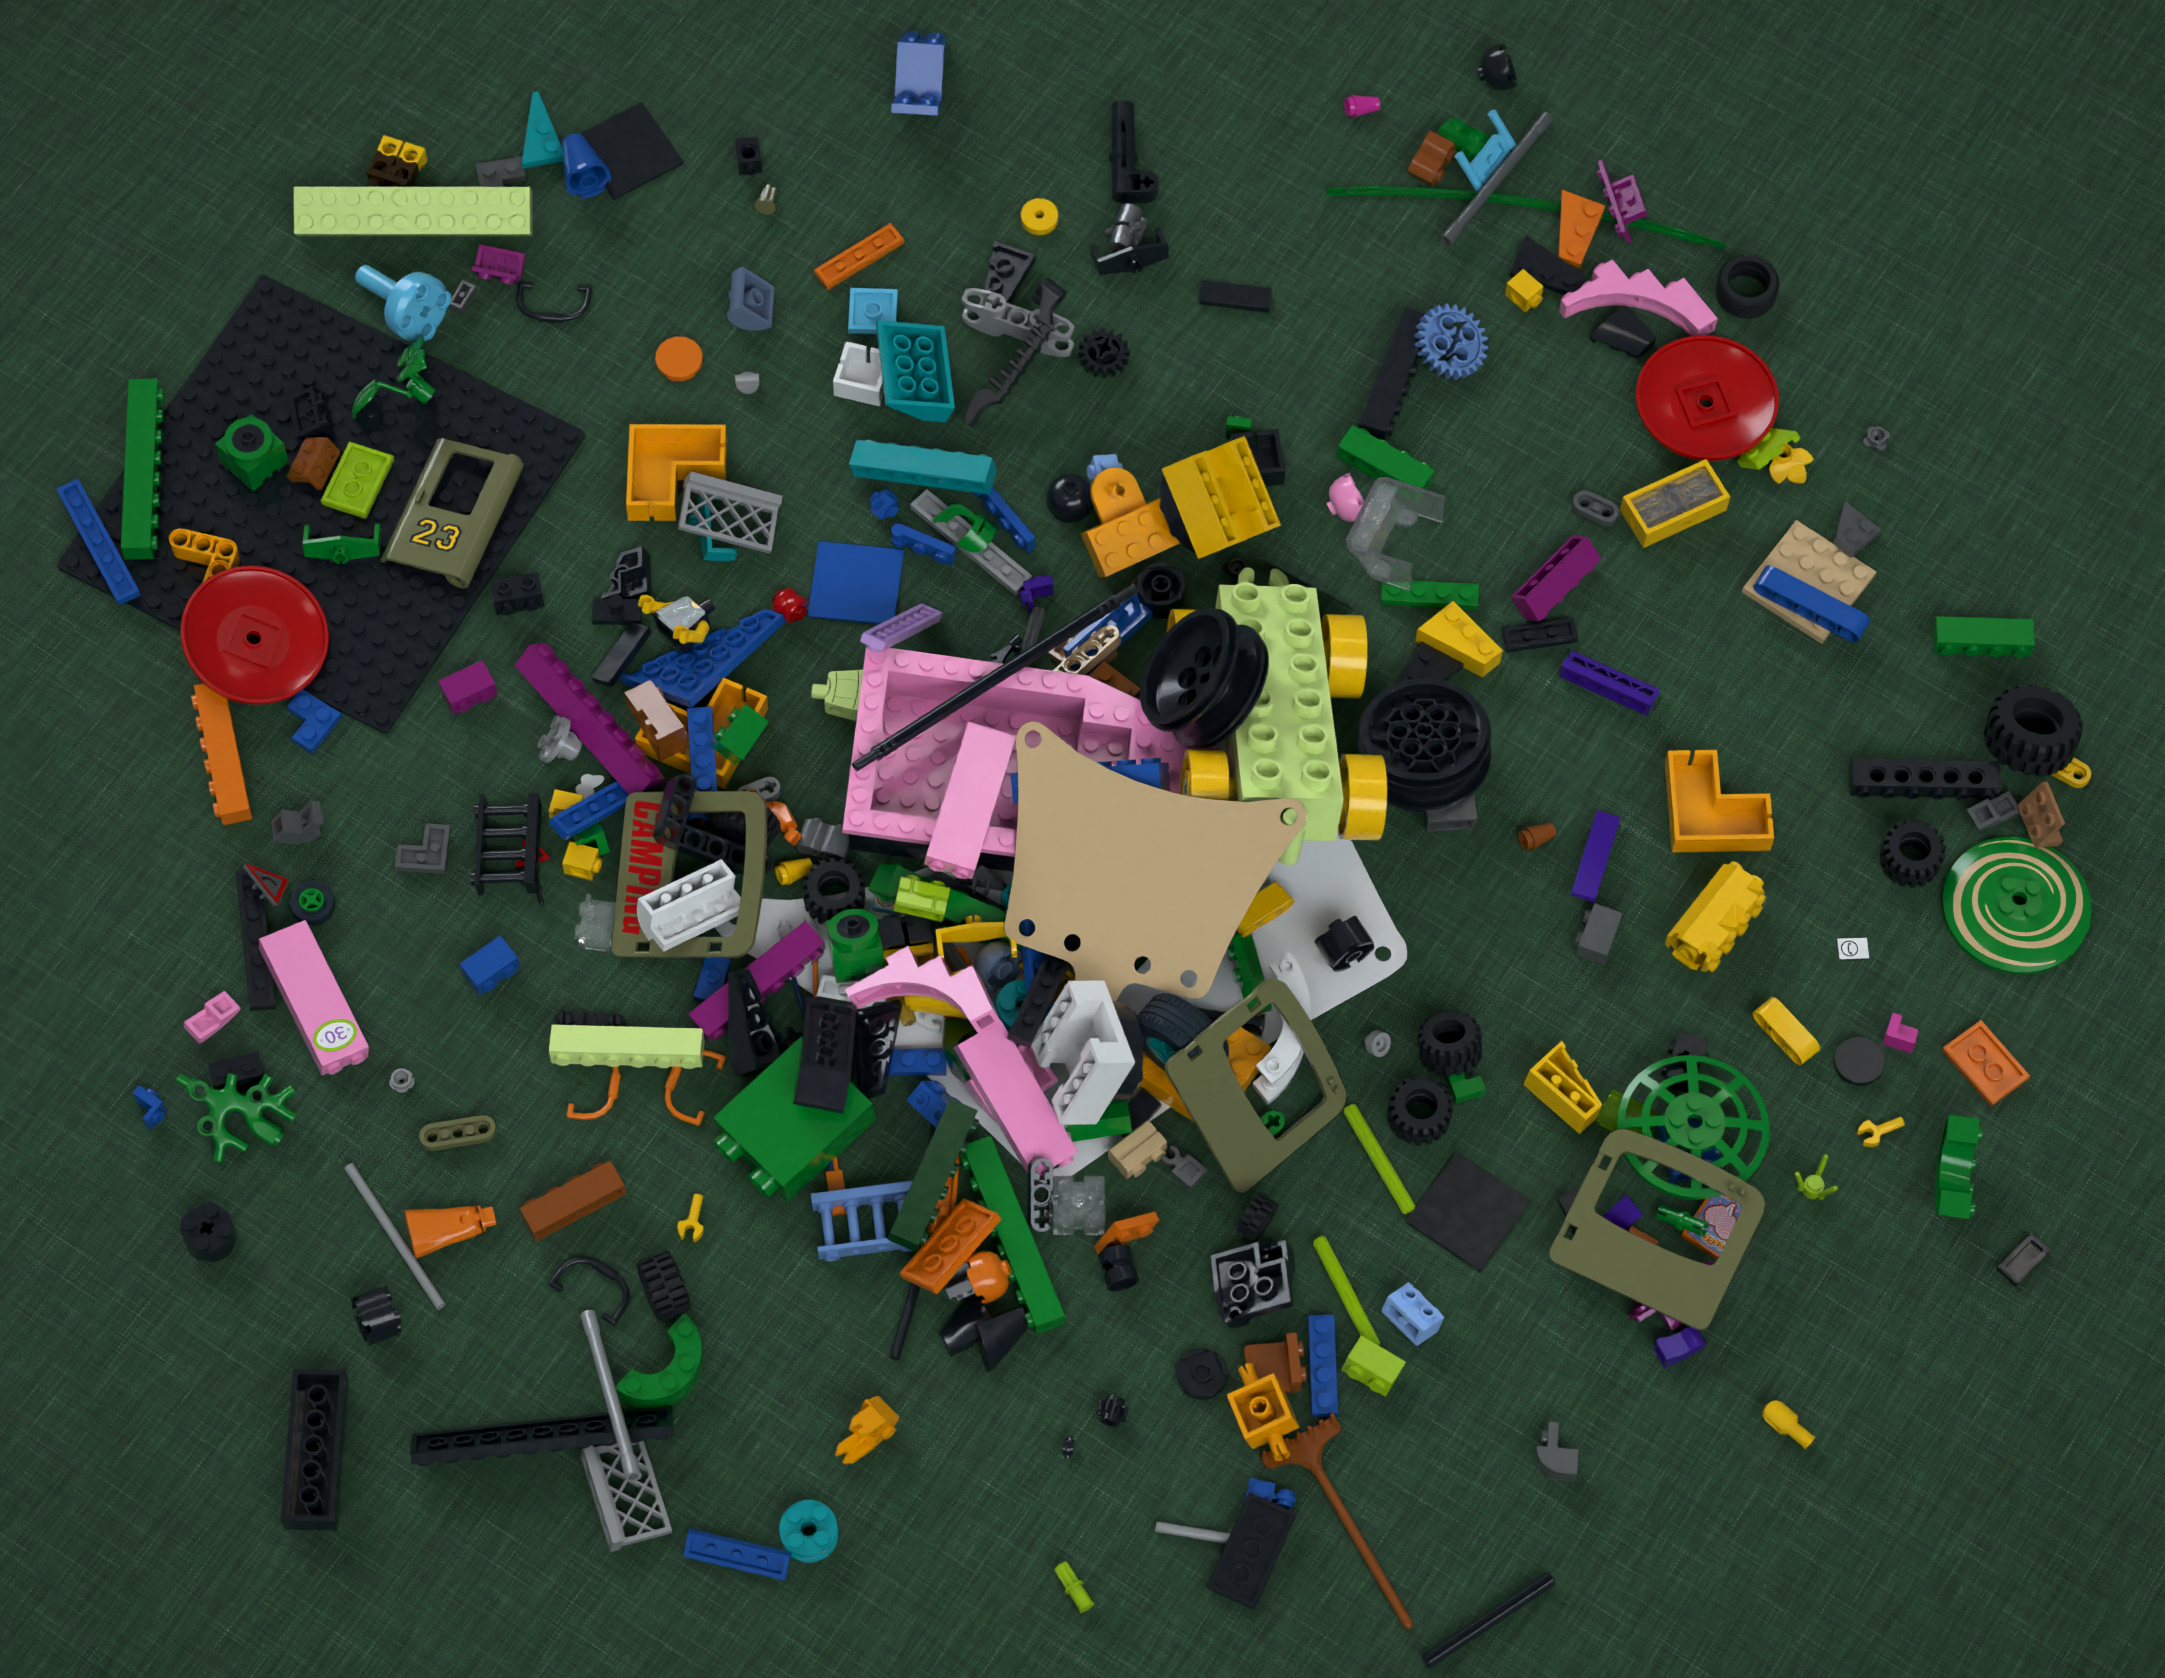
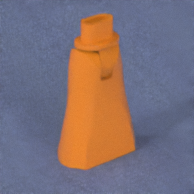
M479 1205L477 1208L476 1206H465L448 1209L405 1210L415 1259L448 1245L475 1237L485 1232L487 1227L497 1225L492 1206L481 1208Z

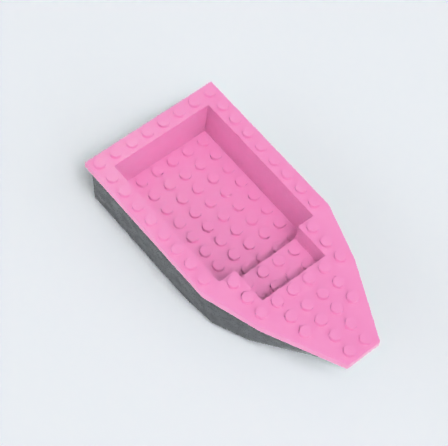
M866 648L842 833L849 834L850 850L925 860L968 722L1017 736L1020 727L1025 723L1031 721L1039 722L1075 751L1095 762L1112 761V766H1117L1116 761L1136 760V764H1141V759L1161 758V763L1168 762L1170 792L1180 794L1181 766L1186 749H1223L1216 745L1205 748L1185 746L1175 738L1172 732L1161 731L1148 721L1139 699L1090 676L1024 667L900 746L897 750L883 757L880 761L876 759L856 772L852 763L869 753L873 746H876L887 737L892 736L1003 665L1001 663L888 648L880 652H874ZM1029 731L1025 736V743L1030 748L1037 747L1041 742V735L1037 731ZM1016 740L976 867L981 865L989 869L1014 872L1018 803H1013L1011 773H1018Z

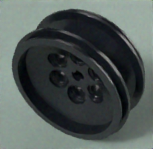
M1203 608L1189 613L1165 634L1154 650L1145 669L1140 690V702L1148 721L1161 731L1172 732L1180 743L1189 747L1205 748L1225 740L1246 720L1262 693L1269 667V654L1266 644L1255 629L1247 625H1237L1235 619L1224 610Z
M1432 678L1402 681L1379 693L1362 714L1358 725V754L1383 756L1387 776V802L1393 806L1414 812H1435L1451 808L1468 799L1481 786L1489 772L1491 765V725L1489 718L1480 703L1469 692L1458 685Z

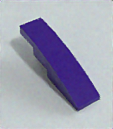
M1597 810L1571 896L1595 902L1621 817Z

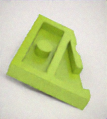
M1771 428L1765 438L1756 447L1742 454L1737 462L1741 468L1760 470L1771 459L1783 453L1781 447L1791 440L1796 443L1799 441L1800 436L1797 431Z

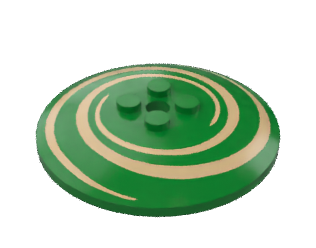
M1999 837L1973 846L1954 863L1943 887V915L1953 939L1970 957L1993 970L2009 974L2027 975L2055 968L2069 959L2078 950L2089 929L2091 899L2082 875L2074 864L2051 846L2034 848L2032 840L2029 838ZM2021 896L2024 898L2025 904H2015L2012 897Z

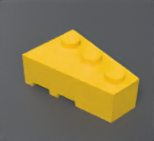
M1454 601L1417 629L1416 643L1420 645L1421 642H1424L1464 663L1465 669L1482 678L1501 662L1503 650Z
M1561 1041L1529 1070L1523 1085L1580 1134L1596 1120L1602 1103L1588 1081L1584 1080L1579 1073L1578 1065L1575 1060H1571L1565 1050V1044Z

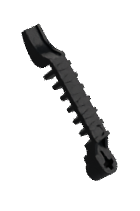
M1046 277L1031 297V300L1040 306L1037 320L1041 324L1039 327L1034 325L1030 329V332L1036 338L1033 341L1027 336L1023 340V343L1029 348L1025 351L1020 347L1016 351V354L1022 358L1019 363L1014 358L1008 362V365L1014 369L1012 373L1005 368L1000 370L999 374L1006 379L1004 384L994 376H991L988 380L991 385L999 390L998 394L989 389H981L975 394L965 417V422L971 427H974L981 414L988 407L1002 404L1005 398L1011 395V390L1014 386H1017L1019 378L1026 373L1028 365L1034 362V356L1040 353L1043 343L1047 342L1050 333L1056 330L1053 326V311L1065 298L1067 291L1051 278Z

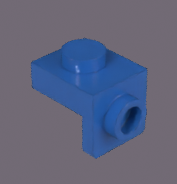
M138 1086L133 1091V1096L136 1103L148 1110L143 1120L146 1127L152 1129L154 1125L162 1122L166 1109L163 1101L159 1099L160 1096L150 1088L145 1090Z

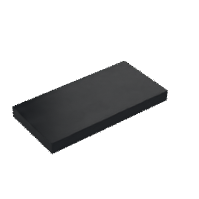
M1249 1492L1206 1589L1255 1611L1297 1513Z

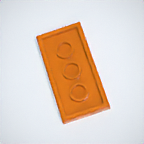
M964 1198L899 1274L903 1279L937 1295L1001 1221L999 1214Z

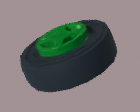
M308 881L299 885L293 891L290 898V908L293 916L299 922L306 920L308 925L316 926L326 922L332 916L335 910V898L332 891L325 884L318 881Z

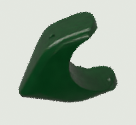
M945 1019L942 1050L951 1073L965 1083L970 1079V1076L955 1052L954 1047L978 1032L969 1019Z

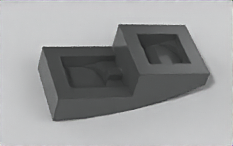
M2010 791L1990 801L1986 799L1966 809L1978 831L1992 828L2020 815L2017 807L2018 804Z

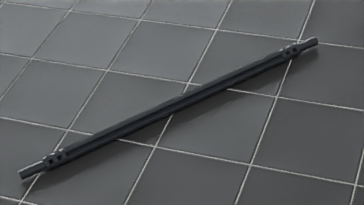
M1132 584L1118 594L1108 596V598L1097 603L1091 609L892 736L887 737L884 741L873 746L869 753L853 762L854 770L858 772L876 759L880 761L883 757L897 750L900 746L1094 622L1113 612V610L1120 607V603L1138 593V588L1135 584Z

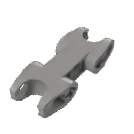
M978 288L965 290L961 299L965 306L962 320L968 326L991 336L1006 334L1020 340H1024L1028 336L1034 341L1036 336L1030 332V329L1034 325L1039 327L1041 324L1037 320L1040 309L1032 312L1006 303V299L1002 295ZM971 295H977L981 301L979 304L969 302L967 298ZM970 312H975L980 318L971 320L967 315ZM1053 313V326L1057 328L1060 325L1068 327L1069 331L1065 334L1060 333L1057 329L1054 332L1052 331L1048 336L1049 340L1041 346L1040 352L1056 357L1070 356L1074 348V342L1071 340L1075 329L1074 325L1069 320ZM1057 341L1064 342L1068 345V348L1066 350H1058L1055 347V343Z

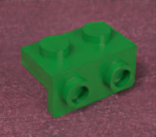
M1451 117L1440 126L1438 135L1455 143L1457 153L1463 152L1469 163L1474 160L1490 139L1483 131L1473 129L1465 125L1463 121Z

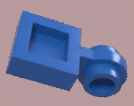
M1250 1478L1246 1498L1250 1492L1268 1501L1276 1502L1277 1505L1291 1510L1292 1506L1296 1503L1294 1492L1281 1489L1278 1494H1274L1275 1483Z

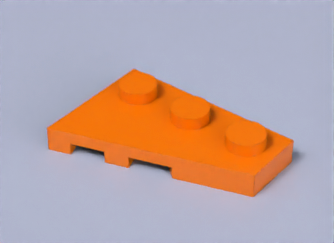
M1562 190L1558 251L1560 259L1569 265L1577 268L1581 267L1605 211V205Z

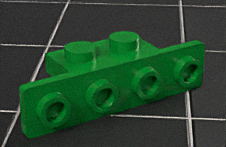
M1236 931L1228 945L1227 955L1229 961L1233 960L1235 967L1233 969V977L1235 983H1239L1244 999L1265 980L1252 933L1242 937ZM1256 997L1246 1005L1248 1010L1258 1003ZM1271 1003L1265 1006L1258 1013L1271 1011Z

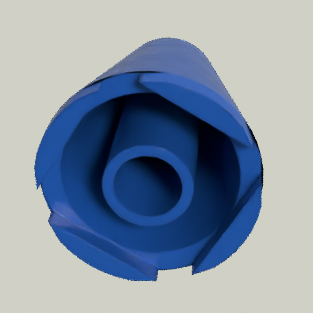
M577 133L568 135L562 143L566 189L572 196L574 194L580 195L581 198L596 196L606 189L605 185L608 181L610 183V170L583 135Z

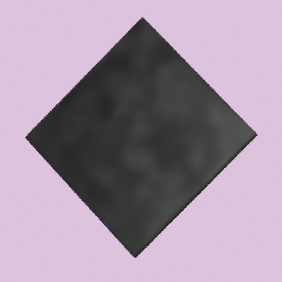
M642 102L580 133L610 170L611 181L606 183L605 188L613 200L684 164L682 158Z
M1456 1152L1406 1220V1223L1480 1272L1529 1205L1530 1200Z

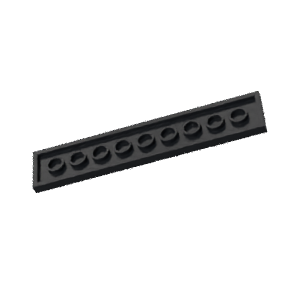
M672 1406L622 1411L631 1443H638L643 1439L652 1438L655 1440H665L670 1436H674ZM609 1413L416 1433L412 1434L410 1459L411 1465L428 1466L433 1462L455 1463L460 1459L468 1458L471 1460H481L487 1456L508 1457L514 1453L530 1455L542 1450L557 1452L564 1448L576 1447L584 1449L597 1444L611 1446L616 1444L617 1441Z

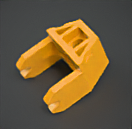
M879 1396L866 1399L858 1414L850 1422L849 1429L854 1434L838 1444L835 1455L845 1454L846 1456L842 1461L844 1464L855 1463L871 1452L884 1439H889L895 1433V1425L900 1417Z

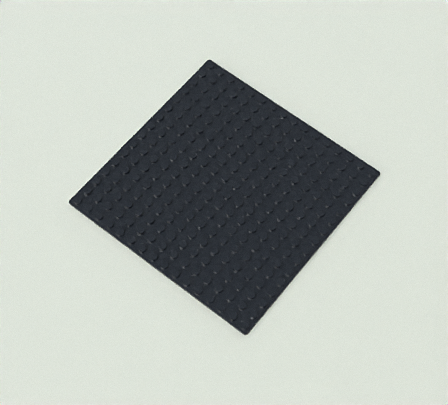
M262 275L164 412V422L159 425V429H162L163 443L159 444L158 449L162 453V464L158 465V471L161 473V486H157V493L160 494V507H156V514L159 515V528H155V535L158 536V550H154V559H124L121 550L124 470L95 511L140 592V596L125 603L179 631L185 607L192 594L203 583L209 565L179 559L174 556L169 542V535L176 529H186L230 539L236 543L240 556L238 567L262 566L272 568L298 580L313 594L321 606L326 618L329 634L328 649L324 663L314 680L303 690L330 707L386 734L391 730L584 440L585 433L583 430L425 354L427 368L417 373L435 389V392L425 404H422L414 396L409 399L406 395L381 387L377 389L374 397L357 412L354 419L352 417L354 401L360 391L373 380L408 391L406 385L411 378L408 377L400 383L396 379L405 368V365L401 368L397 366L398 359L409 345L272 278ZM310 386H314L327 395L329 400L328 410L333 420L332 435L328 436L320 432L311 437H327L340 450V454L322 490H317L310 482H292L287 477L291 465L304 440L301 441L296 437L288 397ZM250 414L264 421L270 427L272 433L284 443L289 461L278 471L272 472L270 478H265L263 480L264 483L255 491L250 490L220 462L215 444L224 437L226 430L232 423L246 418ZM440 438L506 455L514 454L520 457L521 462L524 464V468L467 588H459L447 581L445 575L388 560L385 563L381 562V557L432 449ZM349 441L394 456V462L366 519L321 504V499ZM454 453L447 464L429 506L463 515H470L494 463ZM305 524H310L311 539L335 536L374 539L375 524H381L380 556L352 559L342 564L341 560L340 564H337L331 559L304 557ZM78 533L57 563L59 570L114 597L82 537ZM181 542L177 545L181 546L184 545L186 542ZM205 547V548H202L200 551H205V550H207V549H209V548H208V547ZM226 553L223 556H229L232 553ZM250 634L246 637L247 641L251 644L260 642L259 637L255 634Z

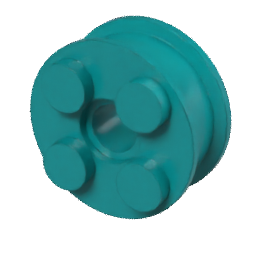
M1015 980L1006 984L993 1002L994 1008L1008 1033L1019 1012L1016 1007H1021L1026 997L1025 980Z
M803 1500L793 1504L784 1512L779 1525L780 1537L785 1551L791 1552V1557L800 1562L813 1563L823 1560L832 1553L838 1542L839 1532L835 1515L828 1506L819 1501ZM807 1527L816 1529V1532L811 1536L802 1534L803 1530Z

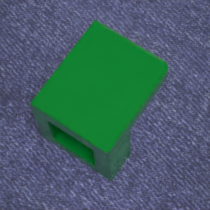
M599 822L572 836L573 842L576 845L596 846L600 855L610 852L604 831Z

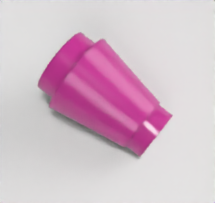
M1350 95V97L1344 100L1345 113L1347 116L1355 118L1379 111V98Z

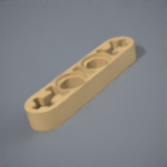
M1113 625L1102 627L1052 671L1086 675L1120 645L1119 629ZM1091 649L1098 650V653L1094 656L1086 655ZM1074 664L1081 665L1077 671L1068 670Z

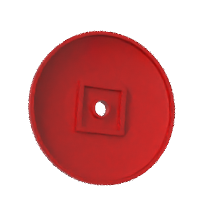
M1709 335L1690 336L1663 346L1647 360L1637 381L1636 406L1639 417L1647 431L1667 449L1691 459L1717 461L1730 459L1748 452L1765 438L1771 430L1778 412V388L1768 366L1747 347L1722 337ZM1708 400L1712 403V406L1703 407L1700 401Z
M262 566L234 567L213 575L192 594L181 620V646L186 661L193 673L205 686L218 695L244 704L262 705L277 703L301 692L319 673L328 649L329 634L326 618L313 594L293 577L281 571ZM250 634H255L259 637L260 642L251 644L247 641L246 637Z

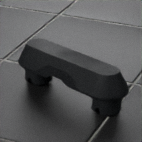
M560 1011L554 1019V1025L627 1026L624 1016L617 1013Z

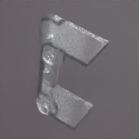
M1378 478L1374 481L1347 536V550L1371 578L1409 591L1412 582L1413 564L1381 554V551L1394 524L1409 527L1417 522L1419 516L1442 523L1446 496L1392 478Z

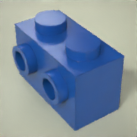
M501 936L460 963L462 975L478 995L490 992L497 986L499 981L505 977L513 976L518 968H520L517 955Z

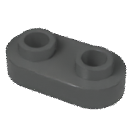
M1586 490L1580 491L1574 496L1572 506L1577 514L1603 526L1613 525L1617 521L1619 509L1614 502ZM1581 504H1587L1588 507H1582ZM1602 514H1608L1610 517H1604Z

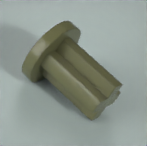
M766 185L763 188L761 197L755 201L754 205L759 213L765 215L774 213L776 208L774 199L777 189L771 188V185Z

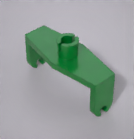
M305 524L303 535L304 557L331 559L337 564H340L341 560L342 564L352 559L380 556L381 524H375L374 539L347 536L311 539L310 524Z

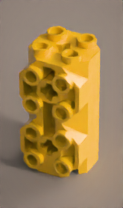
M1731 861L1729 865L1723 864L1667 935L1665 945L1667 948L1670 946L1674 948L1672 955L1692 970L1702 967L1701 971L1706 972L1709 970L1713 973L1721 962L1719 959L1722 954L1725 953L1727 955L1731 951L1737 935L1741 937L1749 927L1748 922L1751 917L1755 919L1763 909L1762 904L1767 897L1764 895L1765 891L1762 888L1764 882L1758 876L1750 875L1743 870V867L1737 862Z

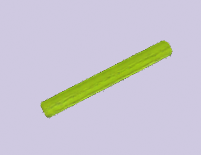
M1355 1104L1344 1108V1115L1403 1214L1412 1212L1415 1209L1414 1202Z
M1325 1236L1316 1238L1313 1245L1360 1337L1362 1335L1380 1346V1341Z

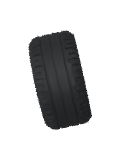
M1753 255L1736 256L1727 261L1718 274L1715 288L1716 297L1722 308L1735 317L1745 319L1759 317L1768 312L1774 305L1779 290V278L1775 268L1768 261L1761 259V257L1758 258ZM1739 276L1753 277L1763 284L1766 292L1758 297H1743L1732 290L1729 281Z

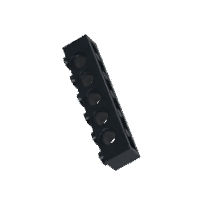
M1852 758L1849 766L1850 795L1859 798L1882 796L1887 799L1901 796L1908 799L1931 797L1938 800L1950 797L1958 800H1966L1968 798L1992 800L1998 797L2001 790L2000 763L1998 761ZM1876 777L1881 782H1875L1871 778ZM1895 778H1902L1905 782H1898ZM1920 778H1925L1930 783H1924L1920 780ZM1944 779H1951L1954 783H1947ZM1969 779H1974L1979 784H1973L1969 781Z

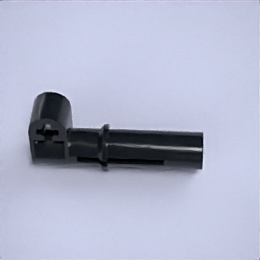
M1128 100L1116 101L1111 105L1112 153L1109 155V161L1112 163V199L1118 203H1151L1158 196L1159 180L1152 172L1135 171V163L1138 160V156L1135 153L1134 104ZM1121 132H1125V167H1122ZM1135 185H1139L1140 190H1135Z

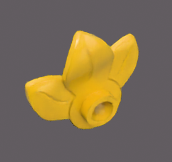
M1785 444L1781 447L1783 450L1781 454H1784L1786 458L1777 456L1772 459L1769 467L1771 478L1778 484L1786 478L1793 483H1804L1807 475L1804 465L1811 463L1813 457L1803 448L1792 449L1789 444Z

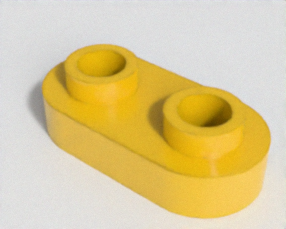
M2073 758L2066 768L2061 771L2058 770L2057 773L2051 775L2074 788H2082L2088 784L2091 778V770L2088 765ZM2077 774L2081 779H2076L2073 775Z

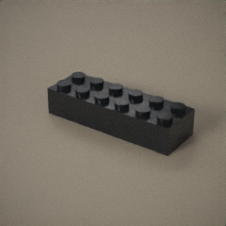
M293 1369L281 1522L285 1530H337L349 1387L346 1370Z

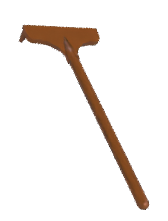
M1331 1413L1330 1418L1324 1422L1320 1419L1318 1425L1313 1428L1308 1426L1307 1431L1302 1434L1297 1432L1296 1437L1291 1440L1286 1438L1285 1444L1290 1452V1456L1285 1459L1281 1453L1282 1461H1275L1272 1451L1266 1452L1264 1450L1260 1459L1266 1468L1273 1470L1286 1464H1296L1310 1470L1312 1475L1316 1477L1403 1627L1411 1629L1413 1627L1412 1619L1324 1472L1321 1461L1324 1445L1332 1437L1338 1435L1341 1429L1335 1415Z

